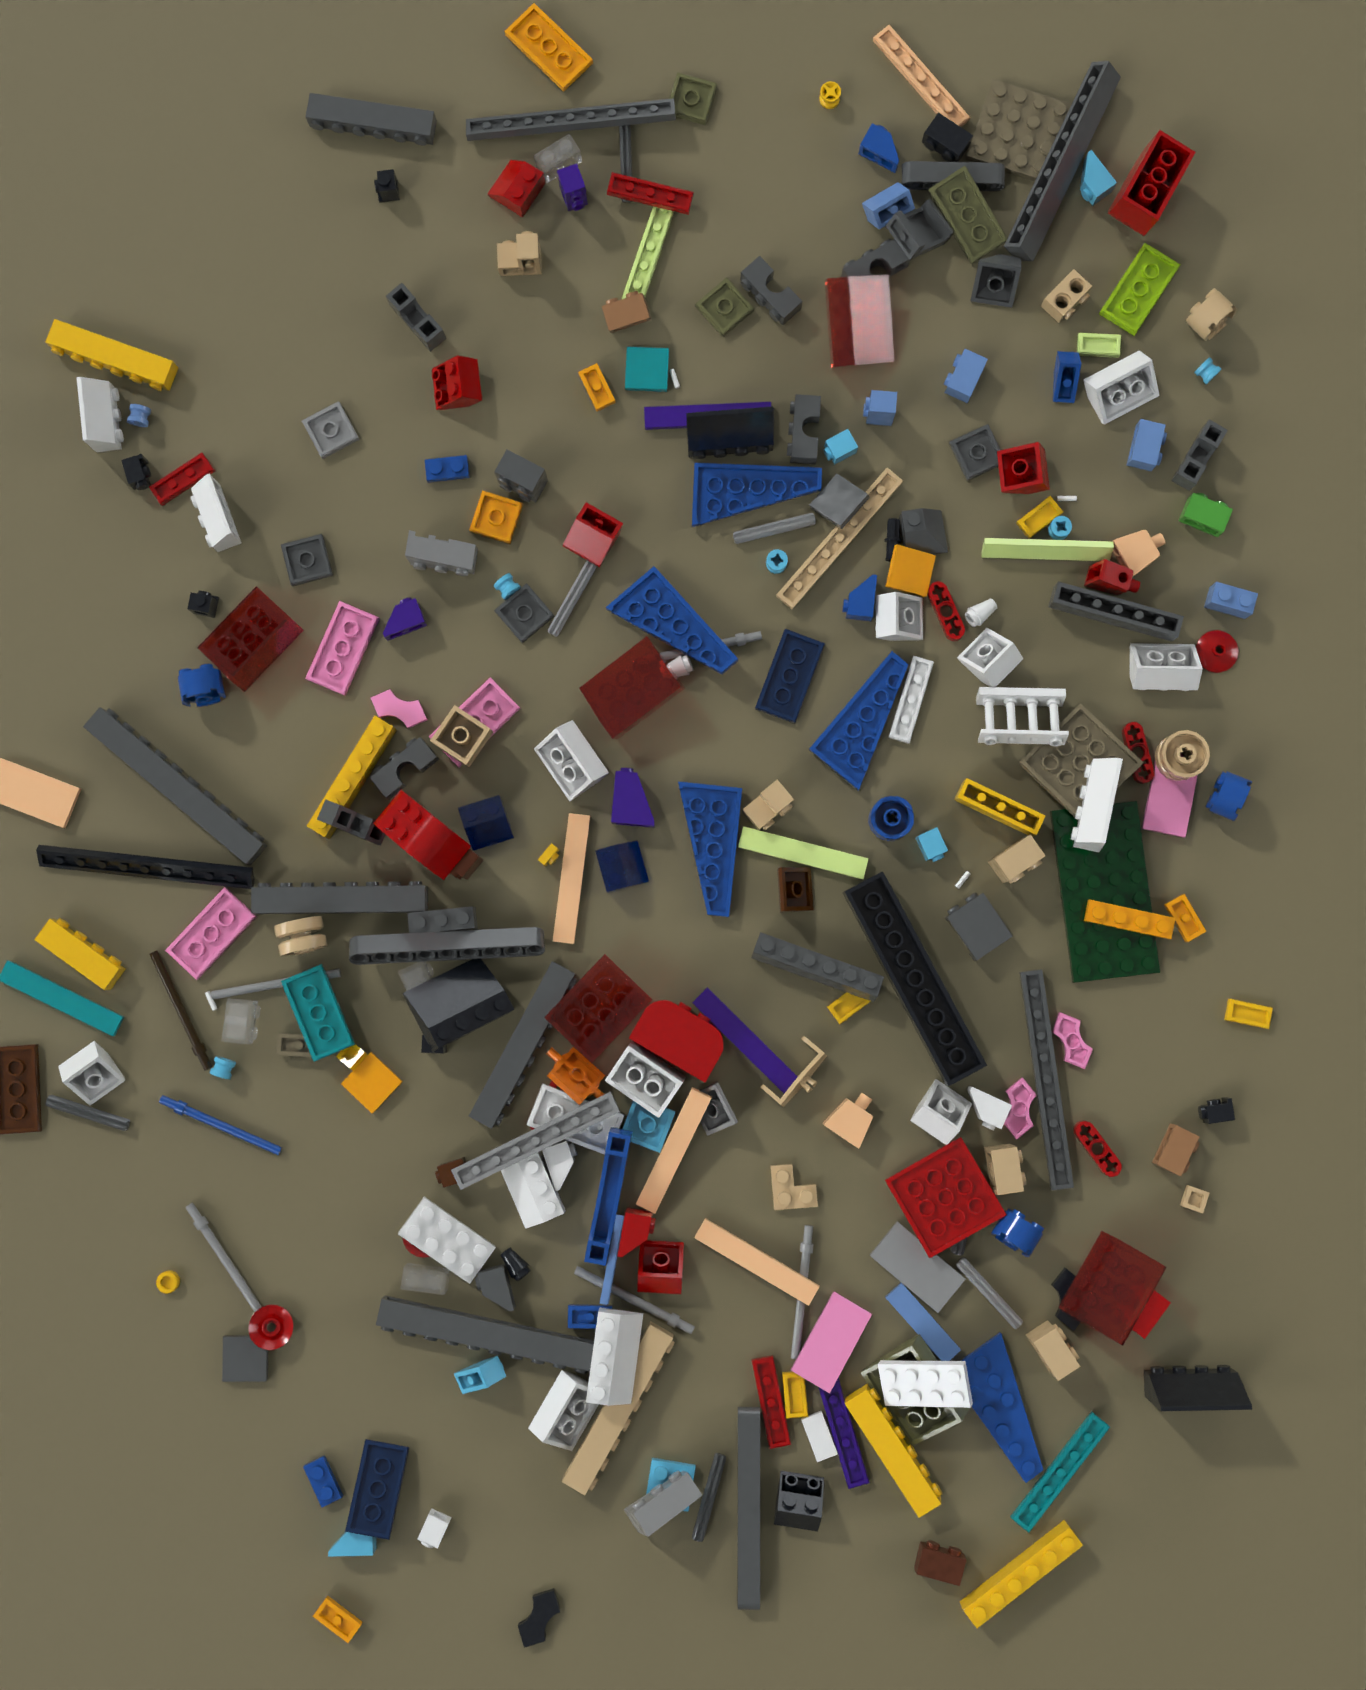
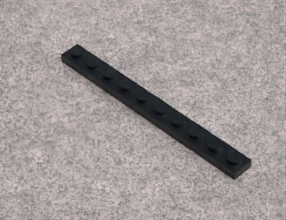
M38 845L36 849L40 867L251 889L255 884L253 867Z

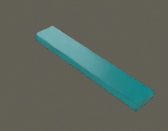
M7 960L0 974L1 982L111 1036L116 1035L124 1019V1016L10 960Z
M1091 1411L1010 1516L1011 1519L1029 1533L1106 1434L1110 1426Z

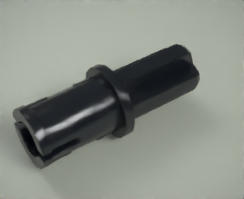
M891 518L887 521V538L884 539V542H886L885 560L891 562L894 545H899L902 541L899 538L900 520L897 518Z

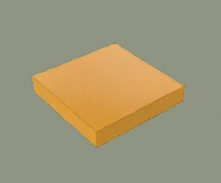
M482 490L469 531L511 544L523 503Z
M898 544L894 545L885 587L920 597H927L936 555Z
M370 1052L341 1085L373 1114L403 1081L373 1052Z

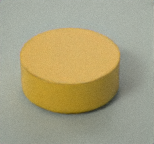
M171 1270L162 1272L156 1280L158 1290L165 1294L172 1293L180 1285L178 1274Z

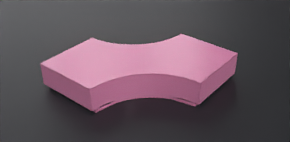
M390 689L371 697L379 718H398L404 722L408 729L427 721L419 700L411 702L400 700Z
M1059 1012L1051 1033L1055 1034L1063 1043L1065 1049L1063 1061L1085 1069L1093 1049L1086 1045L1081 1038L1079 1031L1081 1020Z
M1020 1078L1005 1091L1012 1107L1004 1125L1015 1139L1021 1137L1034 1126L1029 1116V1108L1031 1102L1036 1097V1093L1024 1078Z

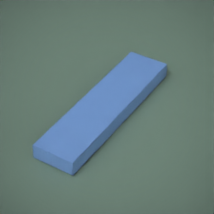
M616 1214L599 1304H609L624 1216Z
M899 1283L885 1296L915 1332L921 1335L925 1343L941 1361H950L961 1351L958 1345L903 1283Z

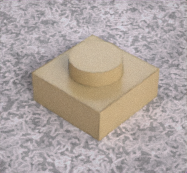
M1186 1185L1180 1206L1203 1213L1210 1193Z

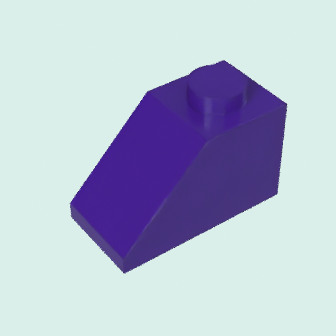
M405 598L400 601V604L395 605L383 631L387 641L427 626L416 598Z

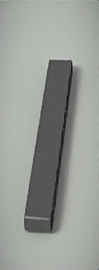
M538 927L360 935L352 937L349 941V961L356 965L539 956L545 952L544 931Z
M738 1407V1610H760V1407Z

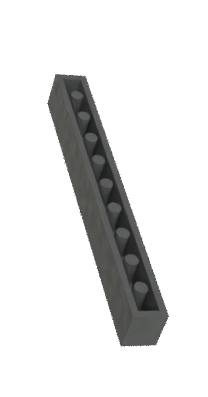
M1109 61L1091 63L1004 245L1012 256L1021 257V261H1034L1121 78Z
M99 707L83 727L247 865H252L267 847L263 842L265 838L256 831L252 833L248 830L247 827L249 825L240 817L235 819L230 815L232 810L223 803L221 805L217 804L214 801L216 797L208 790L203 792L198 788L200 783L191 776L185 777L182 774L184 770L174 762L171 765L166 761L167 756L159 749L154 751L150 747L151 742L144 736L138 737L133 733L135 729L127 722L122 724L117 719L119 717L117 713L110 708L105 710Z
M386 1295L381 1299L376 1325L381 1326V1330L394 1332V1329L400 1330L406 1336L419 1334L429 1341L442 1339L446 1340V1344L458 1346L459 1343L465 1344L471 1350L484 1348L494 1355L507 1353L510 1354L511 1358L522 1360L523 1357L532 1359L531 1362L536 1364L549 1362L553 1363V1367L559 1369H566V1366L575 1368L574 1371L587 1374L590 1371L594 1340Z

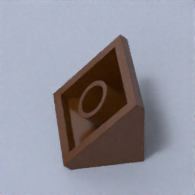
M811 867L778 868L780 913L813 911Z

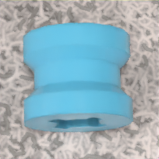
M1209 357L1194 373L1197 376H1201L1203 382L1208 384L1222 369L1219 366H1215L1213 360Z
M1065 516L1054 518L1048 526V534L1053 540L1065 539L1072 530V523Z
M776 549L768 554L766 567L771 573L780 574L787 567L788 557L784 551Z
M510 573L502 576L494 584V588L500 590L504 600H507L521 588L518 583L513 581V576Z
M215 1056V1065L211 1068L210 1074L230 1080L232 1077L231 1070L235 1067L236 1062Z

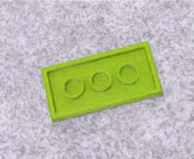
M1144 243L1099 312V315L1135 336L1181 264Z

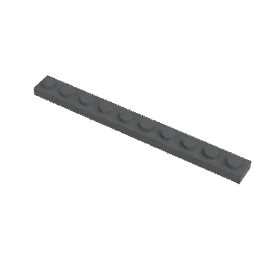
M674 98L466 119L467 141L674 121L676 120Z
M1041 969L1019 972L1050 1189L1074 1188L1043 971Z

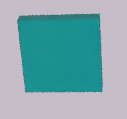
M627 347L625 390L667 392L669 348Z

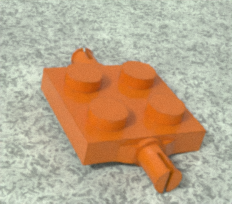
M551 1047L546 1053L556 1062L547 1077L577 1104L580 1105L591 1095L595 1098L604 1095L598 1087L600 1081L606 1075L577 1049L572 1047L568 1053L561 1056Z

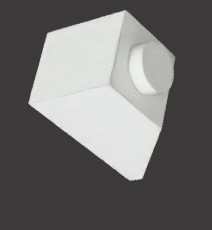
M968 1086L967 1091L978 1119L983 1121L982 1125L993 1131L995 1127L1002 1129L1012 1105L972 1086Z
M567 1140L555 1143L542 1150L555 1191L561 1189L575 1161L574 1156H577L574 1143L570 1144Z

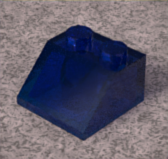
M500 795L458 807L464 830L473 851L514 839L504 802Z
M638 841L595 850L608 894L649 882Z

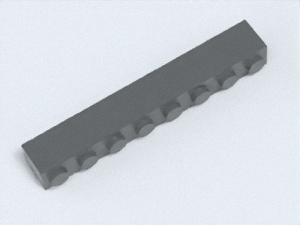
M411 881L409 886H401V882H388V886H379V882H366V886H358V882H344V886H336L335 882H324L323 886L314 887V883H301V887H293V883H280V887H271V883H258V887H251L252 914L412 913L428 911V886L422 885L421 881Z
M554 961L551 962L471 1110L469 1117L491 1129L495 1125H500L505 1116L502 1113L504 1107L511 1105L515 1097L512 1094L515 1087H520L526 1077L523 1075L526 1066L529 1068L532 1066L536 1058L533 1053L537 1047H542L546 1040V1037L543 1036L546 1029L549 1028L551 1030L557 1019L554 1017L557 1009L562 1010L567 998L564 996L567 990L572 991L577 982V979L574 978L576 973Z

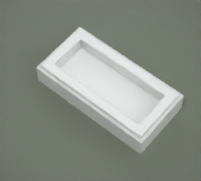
M822 1411L801 1418L817 1462L837 1455V1450Z

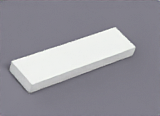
M917 656L912 657L888 738L907 744L910 743L934 664L933 661Z

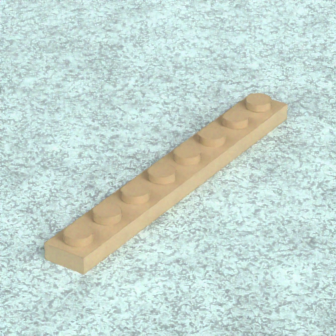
M887 467L866 491L870 497L843 529L836 526L776 594V597L793 610L899 488L903 480Z

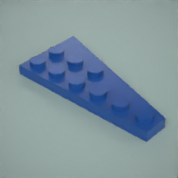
M694 463L692 527L821 491L822 468Z
M655 566L606 606V610L720 674H724L738 662V658Z
M891 651L809 748L813 754L858 791L909 665L893 651Z
M678 782L707 915L729 917L742 788Z
M999 1332L961 1361H966L973 1401L972 1408L1024 1482L1027 1483L1043 1471V1466L1004 1340Z

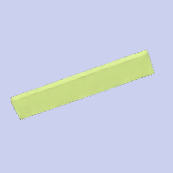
M653 206L622 299L626 298V294L634 291L643 293L646 297L675 211Z
M984 538L981 553L982 558L1101 561L1107 559L1110 561L1114 543L1111 541Z
M744 826L738 848L862 880L864 879L869 859Z

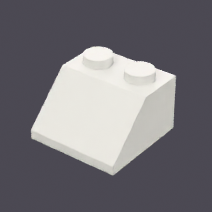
M900 592L875 596L876 638L889 641L923 640L922 597Z
M986 628L957 657L968 670L989 687H996L1023 660L1022 655L1013 642L989 628Z
M95 1041L58 1066L62 1082L88 1105H92L125 1081V1077L110 1055Z
M935 1079L918 1104L910 1121L947 1145L959 1133L972 1103Z

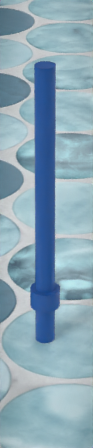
M164 1095L159 1100L160 1104L174 1109V1112L177 1114L190 1116L271 1153L279 1155L282 1147L191 1108L186 1102L176 1101Z

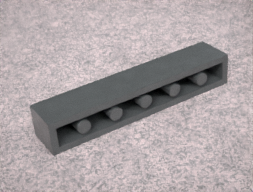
M314 93L309 94L305 116L309 126L316 130L329 129L336 133L350 132L356 136L370 135L377 139L390 138L402 143L410 141L422 146L426 144L433 145L437 123L434 111Z
M1059 581L1053 587L1048 605L1052 609L1171 642L1179 637L1184 616Z
M761 932L751 957L752 959L872 1002L878 997L884 976Z

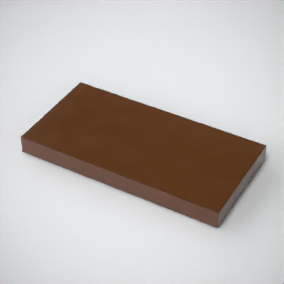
M38 1044L0 1047V1134L42 1131Z

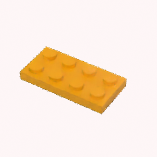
M535 3L504 31L505 36L563 92L593 64V59Z

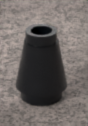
M511 1247L500 1255L511 1278H515L516 1281L521 1280L531 1271L528 1267L529 1264Z

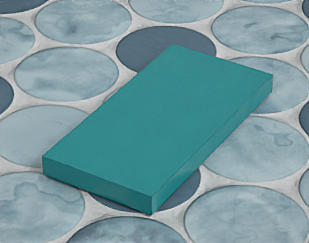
M323 964L281 981L313 1062L355 1045Z

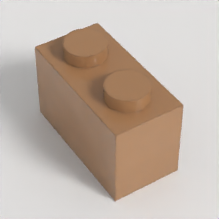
M638 291L626 294V298L618 300V298L609 299L606 301V305L602 306L606 323L611 333L651 321L645 296L643 293H638Z
M1170 1123L1152 1163L1181 1176L1182 1173L1187 1172L1190 1166L1189 1158L1191 1154H1194L1199 1147V1136Z

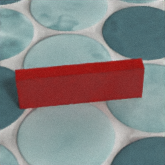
M202 452L149 486L160 505L163 506L194 486L205 475L214 473L215 470Z

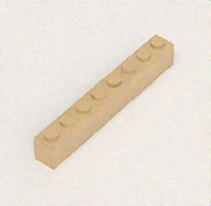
M650 1321L639 1343L631 1404L602 1406L565 1472L562 1483L583 1495H586L588 1489L590 1491L594 1489L598 1481L596 1478L598 1471H604L609 1461L606 1458L610 1450L614 1452L620 1442V1439L617 1437L621 1430L623 1432L627 1430L631 1422L628 1418L631 1412L634 1411L636 1413L641 1405L642 1400L639 1398L643 1391L647 1393L653 1383L650 1378L654 1372L658 1373L664 1363L661 1360L664 1353L669 1354L675 1343L672 1341L673 1333Z

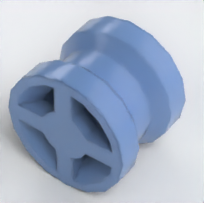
M130 404L129 410L131 413L127 417V422L138 427H148L149 421L147 418L151 414V409L139 404Z

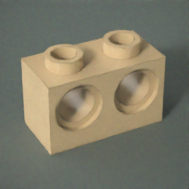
M1073 269L1044 299L1041 307L1058 323L1064 318L1068 320L1075 313L1076 310L1074 308L1079 303L1083 305L1091 296L1089 291L1092 285ZM1071 288H1077L1080 293L1072 292ZM1056 302H1062L1065 308L1058 307Z

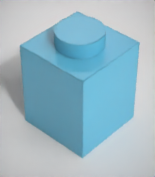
M846 429L826 440L825 448L823 449L826 458L832 460L835 465L856 454L858 445L849 429Z
M937 827L915 837L926 861L930 859L932 862L944 858L943 853L948 851Z

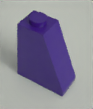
M621 768V771H616L611 823L655 828V821L638 773L633 772L634 769Z

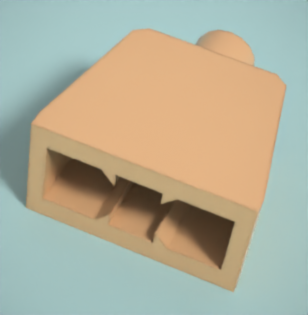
M1145 529L1113 540V554L1120 565L1134 571V577L1160 556L1157 548L1165 545L1166 542L1161 533L1150 537Z
M863 1093L860 1094L855 1103L846 1098L828 1116L823 1125L859 1149L873 1119V1116L865 1111L872 1099Z

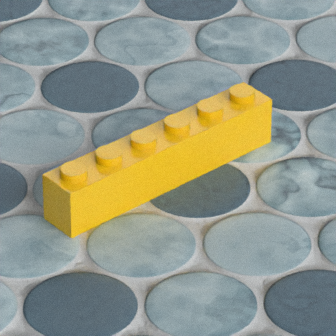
M54 319L45 341L51 347V351L57 355H70L71 359L80 363L87 361L94 368L103 370V368L109 369L112 374L119 377L123 375L129 376L130 380L139 384L146 382L151 388L161 391L162 388L170 391L178 371V366L172 360Z
M374 715L307 824L308 828L325 838L330 839L337 828L317 820L325 799L349 808L396 733V728Z
M867 1383L846 1396L844 1404L920 1518L941 1505L942 1491L936 1482H931L928 1477L930 1473L924 1464L920 1465L916 1459L918 1455L911 1444L908 1446L905 1442V1434L900 1426H895L892 1422L893 1416L887 1407L883 1408L879 1402L881 1398L876 1389H871Z
M1063 1520L959 1601L963 1611L976 1628L980 1627L1080 1549L1083 1544L1066 1521Z

